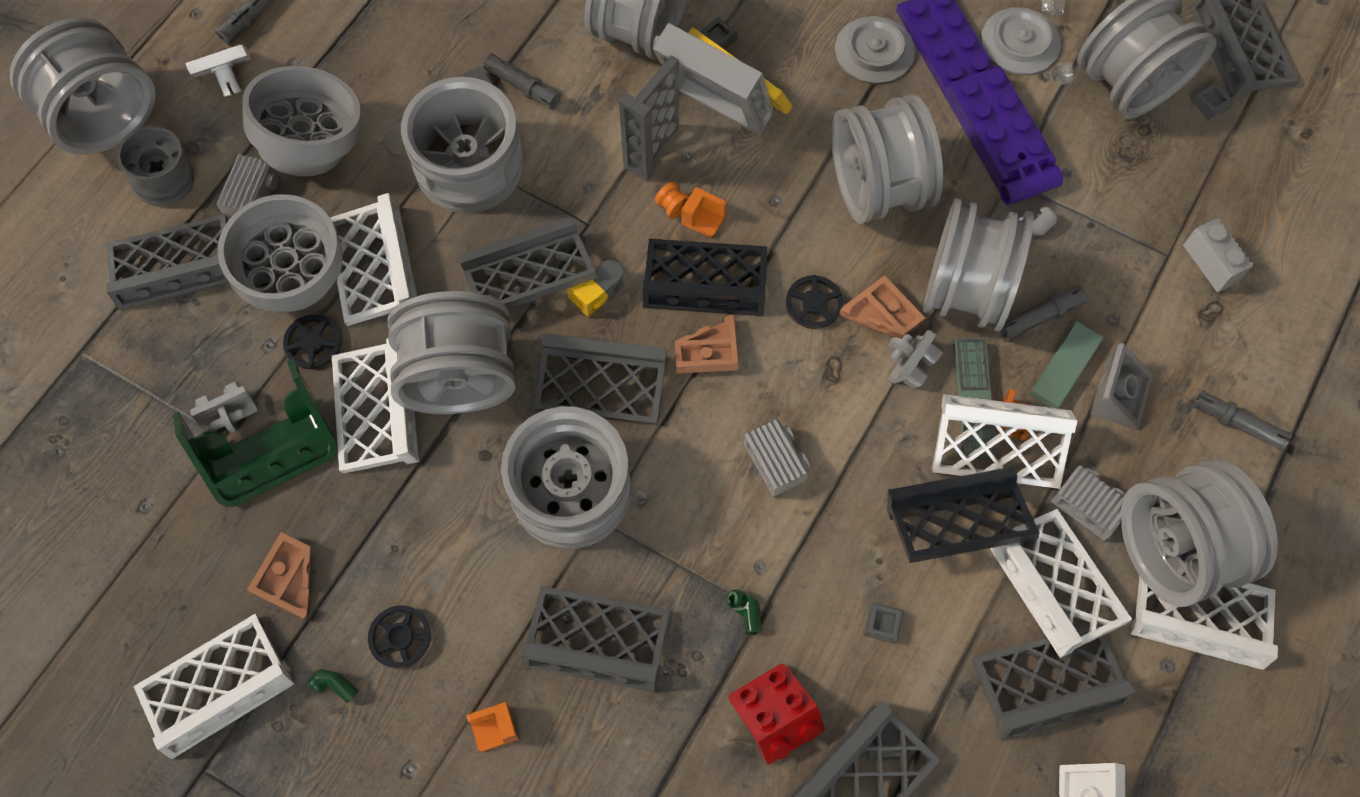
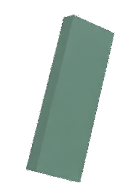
M1077 321L1029 395L1050 408L1058 409L1104 337Z

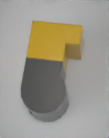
M613 260L602 262L597 268L596 279L567 288L568 298L587 317H590L623 288V268L618 262Z

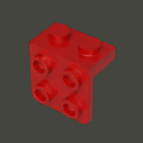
M784 664L777 665L729 695L730 704L753 735L759 752L767 765L785 758L791 751L806 742L814 740L820 733L826 730L818 706Z

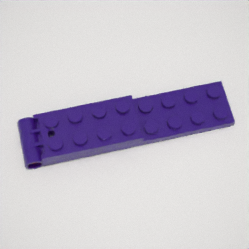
M908 0L898 4L897 14L997 187L1002 201L1006 205H1011L1062 186L1063 175L1060 168L1055 164L1056 159L1001 66L994 67L956 1Z

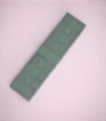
M955 338L953 345L958 396L992 400L986 338ZM960 421L961 434L968 429L963 421ZM986 424L976 431L985 443L995 437L994 425ZM973 434L962 441V451L966 456L981 447ZM995 444L989 449L996 456L997 452ZM985 451V452H983L981 455H979V456L976 457V458H991V457H990V456L987 454V452Z

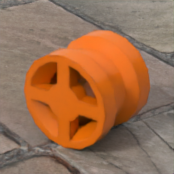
M673 181L661 188L655 197V203L659 207L666 209V214L669 218L675 219L681 216V210L690 196L687 193H682L680 186Z

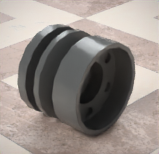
M148 126L131 132L119 144L117 151L118 164L128 179L132 190L141 201L155 206L171 205L185 198L192 189L195 179L193 168L185 155L180 140L173 132L163 127Z

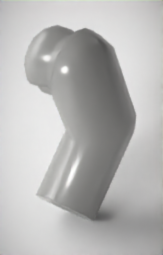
M1049 207L1040 209L1042 214L1038 213L1037 218L1034 220L1032 235L1042 236L1056 224L1057 214Z

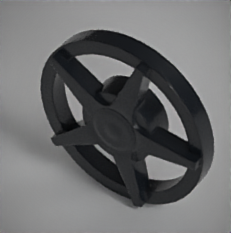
M811 275L798 279L791 285L786 296V308L790 317L797 324L809 329H821L834 323L839 317L843 306V298L839 288L831 280L822 276ZM812 282L811 290L806 293L795 291L800 285ZM817 282L828 286L833 292L824 294L818 290ZM791 297L802 301L803 311L800 316L794 312L791 306ZM837 298V310L830 316L825 308L826 303ZM808 314H821L826 320L822 322H809L803 319Z
M307 315L294 320L286 330L283 338V349L288 359L293 358L296 365L304 369H317L326 366L332 361V355L339 353L342 344L341 333L337 325L331 319L322 315ZM307 322H321L315 329L307 330L303 326ZM327 325L331 326L335 331V343L325 340L322 334ZM298 328L302 333L299 341L289 345L293 332ZM325 347L333 348L327 357L314 362L315 354L320 353ZM303 349L308 354L309 363L297 360L291 355V352Z
M405 605L393 606L382 611L374 619L368 632V646L374 658L381 664L395 669L406 668L417 663L425 655L431 642V629L427 619L415 608ZM407 612L402 623L389 625L382 621L393 613ZM413 614L421 620L425 635L414 634L409 627ZM380 624L386 630V643L376 650L374 637L376 629ZM424 640L419 652L408 659L407 648L414 641ZM390 649L400 651L403 662H390L383 659L380 655Z

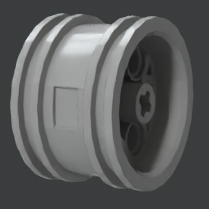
M586 0L585 29L587 34L592 37H600V39L608 43L614 42L617 39L632 45L634 52L637 54H646L647 57L657 60L658 58L653 50V42L656 35L660 36L668 23L678 28L680 27L689 0Z
M1219 459L1205 460L1185 467L1178 472L1175 478L1168 476L1152 478L1131 487L1123 498L1121 529L1128 555L1144 583L1154 594L1169 604L1177 607H1188L1215 596L1222 586L1238 588L1265 577L1274 566L1277 557L1278 539L1271 510L1262 492L1252 479L1240 468L1228 461Z

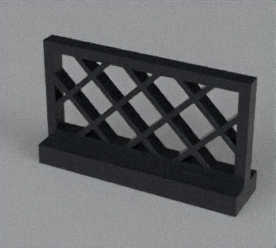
M649 239L645 279L643 280L642 289L643 308L763 316L766 291L767 246ZM654 249L667 250L672 255L661 261L654 255ZM690 251L697 252L701 257L690 263L683 255ZM719 253L726 254L731 259L720 265L713 257ZM748 255L761 256L760 262L753 267H750L742 259ZM678 260L685 268L674 274L667 266ZM705 262H708L715 269L707 276H704L697 269ZM735 264L745 271L736 279L727 271ZM659 271H662L669 278L666 281H651V277ZM692 273L699 281L695 284L684 283L681 279ZM722 275L729 283L723 286L714 285L711 281ZM752 277L759 284V288L744 287L741 283Z
M1014 467L889 489L887 512L890 520L895 522L909 563L1039 539L1040 532L1017 485L1018 475ZM1012 497L1015 504L1012 508H1008L996 501ZM980 504L984 506V509L979 515L966 509L965 506ZM946 509L953 512L948 521L933 514L936 511ZM990 510L1006 516L1001 524L986 518ZM914 515L922 518L917 526L903 521L904 517ZM959 515L974 522L970 530L954 524ZM1011 519L1025 524L1027 530L1015 531L1008 528L1007 525ZM928 521L942 527L937 536L922 530ZM980 525L996 531L994 536L983 537L975 532ZM948 531L964 537L961 542L954 544L943 538ZM916 537H919L932 544L927 549L915 551L912 543Z

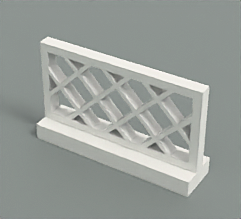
M389 193L377 196V203L330 217L335 230L338 225L347 222L352 224L344 238L338 235L343 253L348 246L357 250L349 264L342 261L341 270L337 277L344 323L347 326L389 314L400 303L417 297L400 208ZM378 213L379 219L372 229L363 225L369 215ZM359 229L369 233L361 246L351 242ZM375 237L383 240L384 244L377 255L367 250ZM364 254L374 259L366 272L356 268ZM380 263L387 265L389 269L382 281L372 276ZM352 272L362 276L354 290L346 285V281ZM369 280L379 285L371 298L360 294ZM385 289L392 291L394 302L385 305L377 302ZM357 298L367 302L362 312L352 315L351 307Z
M388 338L386 339V344L332 355L339 471L343 474L402 461L406 464L419 462L415 411L398 405L391 396L390 370L397 362V353L390 347ZM385 354L386 362L378 372L368 366L375 356ZM357 362L359 365L349 378L345 377L342 374V363ZM367 369L375 376L365 389H362L355 382L363 371ZM383 380L388 384V391L381 400H378L370 393ZM353 386L361 394L349 407L344 403V395ZM369 397L377 405L365 418L356 411ZM384 408L390 412V420L383 429H380L372 422ZM353 415H356L363 420V423L351 436L346 432V424ZM371 426L379 434L371 445L367 447L358 440L368 427ZM385 438H388L392 441L393 454L379 456L375 453V450ZM355 444L366 450L358 461L348 463V453Z
M943 394L942 414L932 472L964 476L997 470L998 468H1004L1002 465L1018 455L1026 467L1017 473V483L1061 488L1071 435L1075 433L1077 419L1071 410ZM948 420L963 421L968 429L953 439L947 432ZM986 424L995 425L1000 434L985 443L976 431ZM1017 429H1027L1032 438L1016 447L1008 435ZM1033 430H1035V431H1041V432H1039L1038 434H1035ZM1050 433L1063 434L1061 444L1051 451H1048L1041 442V439ZM973 434L981 447L966 456L957 444ZM945 437L949 441V443H947L946 445H944ZM1005 438L1013 451L998 460L989 448ZM1038 443L1045 452V455L1029 464L1022 452ZM953 447L963 458L953 466L941 464L942 455ZM986 451L994 463L985 470L976 469L971 461ZM1058 454V459L1056 461L1054 459V456ZM1048 460H1051L1056 467L1053 479L1039 477L1035 469Z
M1056 509L1034 519L1040 534L1039 539L1034 541L1033 551L1021 547L1019 543L990 548V550L1056 653L1062 658L1072 653L1076 648L1129 623L1132 618L1065 519ZM1053 521L1060 531L1059 539L1042 533L1044 524ZM1025 524L1013 528V530L1022 531L1027 530ZM1040 541L1057 546L1055 558L1038 553ZM1063 549L1074 552L1078 558L1077 566L1061 561ZM1036 560L1053 566L1051 578L1038 573L1035 568ZM1059 568L1075 574L1073 586L1057 581ZM1081 576L1093 580L1097 586L1096 594L1079 588ZM1055 588L1071 594L1069 606L1057 602L1053 596ZM1078 596L1094 602L1092 614L1075 609ZM1100 604L1110 607L1118 619L1109 621L1098 617ZM1076 617L1090 622L1089 633L1080 637L1072 625L1073 618Z
M1139 576L1136 616L1131 622V635L1262 670L1278 658V646L1273 644L1276 590L1251 583L1238 588H1226L1234 599L1224 604L1217 594L1210 597L1209 599L1217 609L1209 614H1206L1198 603L1190 605L1189 607L1199 619L1195 622H1189L1184 620L1177 611L1181 607L1165 602L1154 594L1152 590L1148 592L1149 587ZM1250 594L1263 597L1264 609L1257 613L1245 597ZM1155 595L1166 610L1160 614L1146 610L1148 598ZM1237 602L1250 617L1242 623H1239L1228 609V607ZM1221 613L1232 626V629L1228 631L1219 630L1210 618ZM1254 621L1263 632V641L1253 639L1243 627Z
M254 614L133 687L155 735L152 739L157 750L173 759L294 685L290 674L284 669L259 617ZM254 627L257 635L253 646L240 645L239 642L242 634ZM219 647L228 648L222 665L208 663L214 650ZM236 650L249 652L244 669L230 667ZM258 654L269 656L273 665L261 672L252 671ZM189 665L197 666L191 684L178 681L184 668ZM206 668L219 671L213 688L200 686ZM227 673L241 675L237 687L230 691L221 690ZM159 683L167 685L160 702L150 700L147 694L149 689ZM175 687L189 689L182 707L169 704ZM197 691L210 693L206 706L199 710L190 708ZM165 711L179 712L175 724L164 731L161 721Z

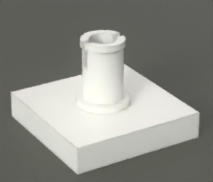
M241 44L185 64L190 75L195 77L215 73L223 96L227 97L232 95L228 83L233 93L237 94L242 91L231 67L250 60L251 57L247 48Z
M1118 763L1060 765L1059 797H1125V765Z

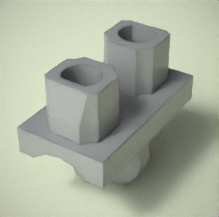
M927 330L923 336L917 335L914 339L909 334H905L902 339L892 338L888 343L889 349L893 352L889 359L897 363L888 379L894 384L903 381L912 388L920 387L928 374L917 366L919 361L921 360L926 365L931 366L938 361L943 353L932 342L936 335L932 331Z
M235 381L225 386L223 390L224 395L215 399L212 396L204 395L195 400L196 407L191 409L190 412L203 433L216 431L223 427H226L229 433L236 432L237 428L234 422L258 411L256 404L244 385L240 386Z

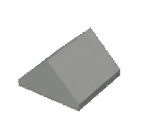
M1124 343L1118 344L1105 361L1090 415L1131 429H1139L1153 374Z

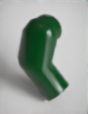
M741 589L729 591L726 595V603L744 617L745 633H761L759 602Z
M316 670L314 672L315 675L308 680V685L317 693L323 692L328 686L346 703L350 702L359 692L342 674L330 670Z

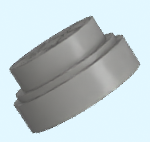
M304 66L278 67L261 73L247 85L242 100L243 129L246 137L258 150L261 158L272 168L294 176H315L334 168L341 158L355 145L359 133L360 103L354 91L344 81L328 72Z
M294 195L266 196L243 206L228 220L218 242L220 268L235 293L248 304L266 311L292 312L312 306L332 287L342 266V245L327 213L312 201ZM286 238L284 241L277 243L278 240ZM315 244L312 248L305 249L308 245ZM263 257L262 260L254 262L256 259ZM293 263L290 267L283 268L286 264ZM321 269L318 274L312 275L315 270ZM270 283L267 287L260 288L263 284Z

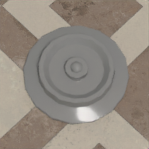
M1011 7L996 12L986 21L981 32V45L991 62L996 66L1000 65L1004 71L1017 75H1032L1045 71L1056 61L1061 50V36L1055 24L1042 13L1029 8Z
M878 16L862 17L848 23L838 34L834 49L837 62L846 74L859 82L874 85L891 83L904 76L912 66L915 55L913 39L906 29L891 19Z

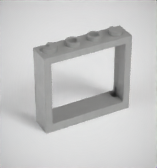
M668 23L661 35H656L653 42V50L661 66L671 55L679 59V92L760 136L775 112L762 72Z

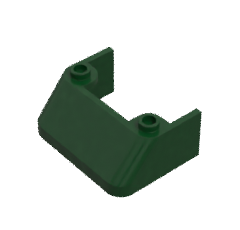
M293 358L287 360L297 389L289 392L284 398L283 406L288 418L242 441L230 445L226 437L217 431H208L194 437L180 412L173 414L175 435L215 500L223 506H237L329 461L336 453L337 447L334 437L315 397Z

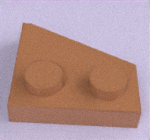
M885 275L840 310L842 317L900 339L905 334L913 332L925 321L923 314Z
M734 314L725 316L724 322L712 328L707 325L697 330L695 334L686 335L675 341L676 374L738 370Z
M281 532L247 591L306 620L309 604L311 547Z

